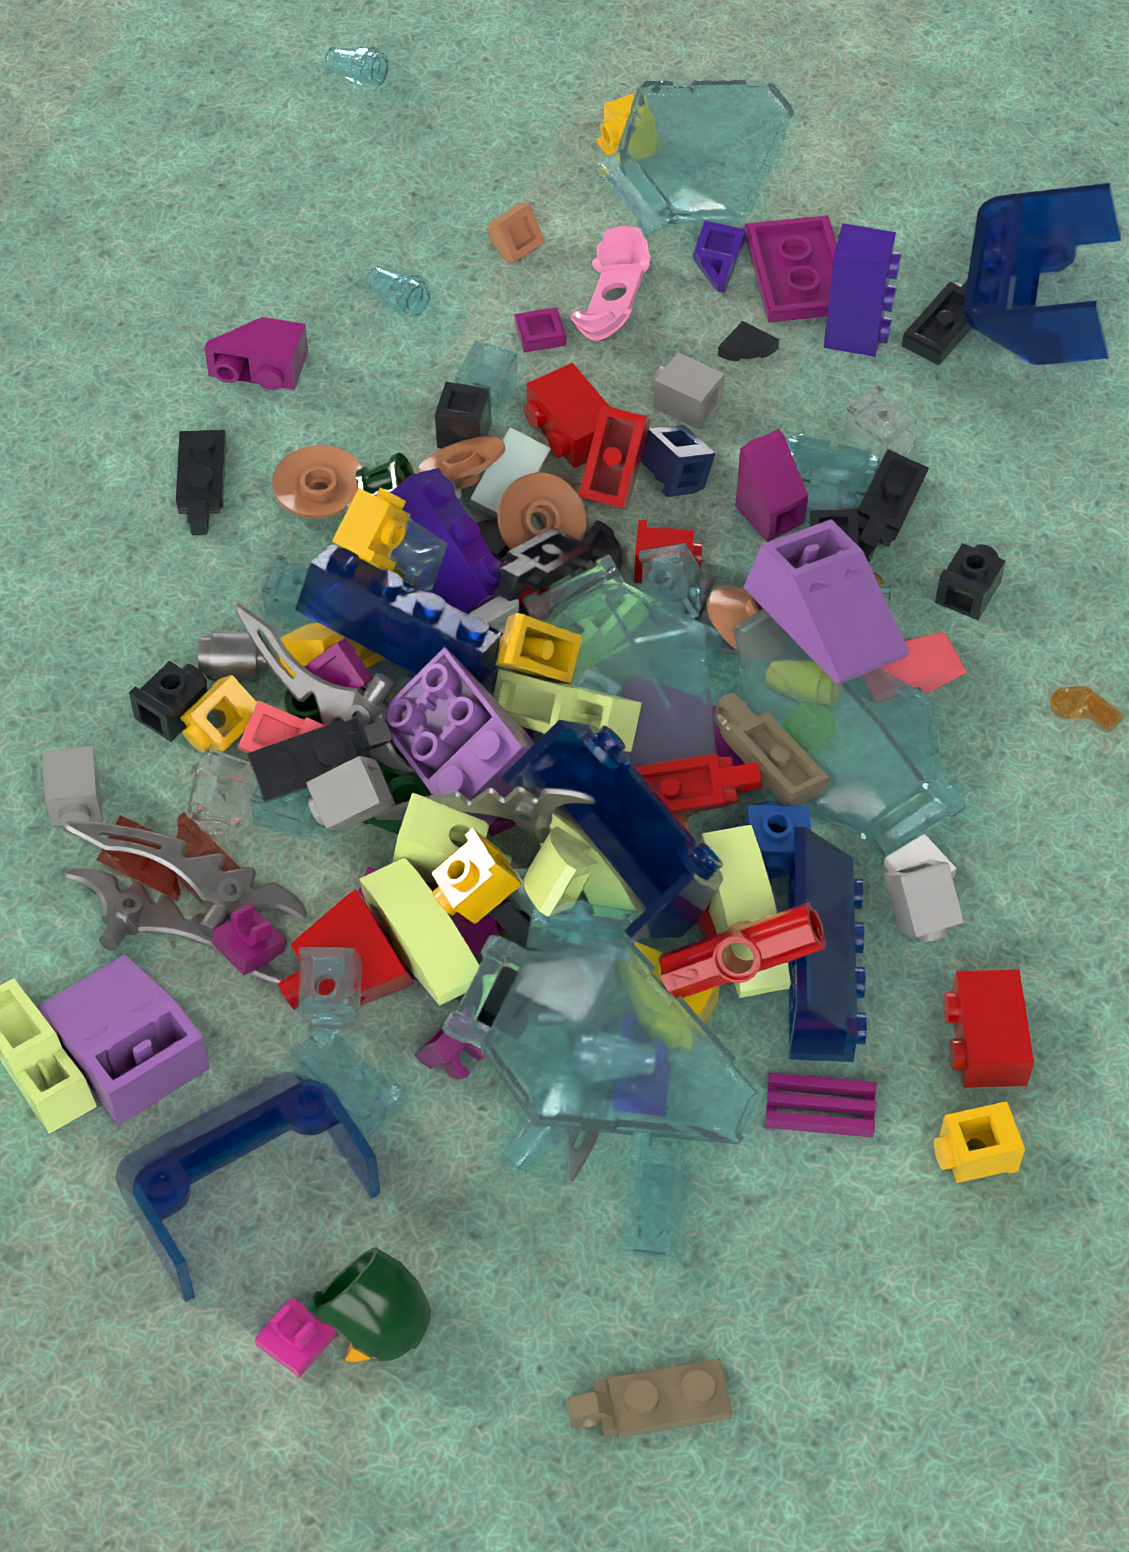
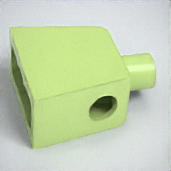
M412 793L398 834L392 863L405 857L425 882L438 885L432 872L469 841L465 835L470 830L475 829L486 838L489 825L484 820ZM503 853L510 864L512 855Z

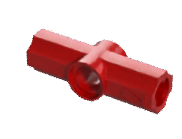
M809 902L754 922L748 920L739 921L730 926L725 932L661 954L658 959L661 969L660 976L667 992L671 993L675 1000L728 982H747L754 978L757 972L824 950L827 945L824 927L817 910H814ZM741 943L746 945L753 953L754 959L742 960L733 953L730 944Z

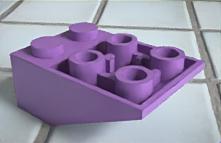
M832 519L761 545L743 588L837 685L907 657L909 650L863 550Z
M445 647L386 705L388 708L386 721L393 737L392 741L433 795L459 791L467 799L473 800L484 790L494 788L500 796L506 797L517 787L523 786L528 789L552 766L526 731ZM463 812L486 821L489 826L498 818L493 815Z
M125 954L37 1006V1009L56 1032L64 1051L83 1074L87 1084L117 1125L122 1124L210 1069L203 1036L177 1002Z

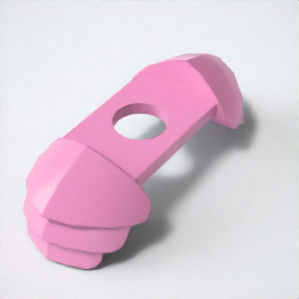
M622 225L603 232V241L597 245V257L592 262L593 268L601 275L588 310L575 311L571 315V319L577 328L587 338L596 342L613 336L625 326L632 315V306L643 275L648 270L651 258L647 240L644 238L642 231L637 227ZM614 288L626 289V293L617 300L608 301L603 299L605 294Z

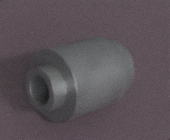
M213 631L211 636H200L198 669L203 674H210L211 679L218 680L233 675L236 680L259 681L260 671H269L270 667L255 647L247 632Z

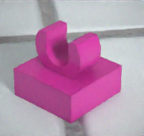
M291 1297L257 1335L255 1344L300 1378L335 1338L336 1331L331 1325L319 1322L300 1302Z

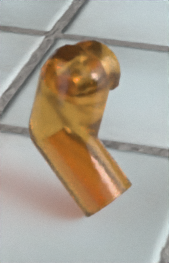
M1087 686L1061 687L1056 689L1050 696L1051 711L1056 716L1062 719H1091L1107 733L1119 725L1124 718V714Z

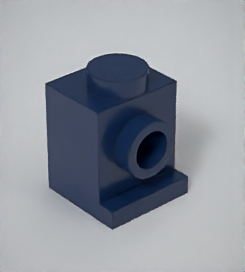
M685 425L649 428L640 462L654 474L658 481L664 483L662 493L667 497L694 494L705 488L715 452Z

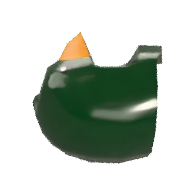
M377 1247L363 1252L354 1259L323 1291H316L303 1305L319 1322L337 1328L351 1341L344 1361L361 1362L368 1359L391 1361L403 1356L411 1349H416L423 1339L431 1317L429 1302L418 1280L400 1261Z

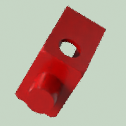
M355 889L293 941L291 947L303 968L277 984L293 1010L320 995L327 1008L335 1015L407 988L414 982L365 900Z

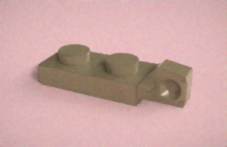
M735 692L718 699L712 719L720 728L722 737L745 764L758 762L762 782L784 806H798L826 793L830 783L829 776L769 712L762 715L758 712L753 713Z
M720 1358L609 1377L607 1380L594 1383V1391L571 1396L567 1399V1411L571 1428L580 1429L601 1425L603 1436H617L618 1439L732 1418V1408Z

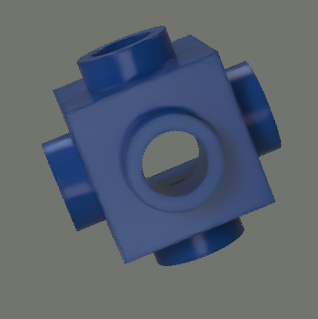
M765 801L757 805H749L742 824H736L735 828L752 825L768 879L781 878L787 874L804 875L813 854L809 806H784L776 801Z

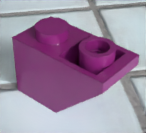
M261 317L207 341L204 350L208 376L216 377L226 383L242 381L259 384L269 390L279 388L294 390L308 354L306 324Z
M777 429L763 437H756L750 440L745 446L740 448L735 507L767 542L804 524L808 493L784 434Z

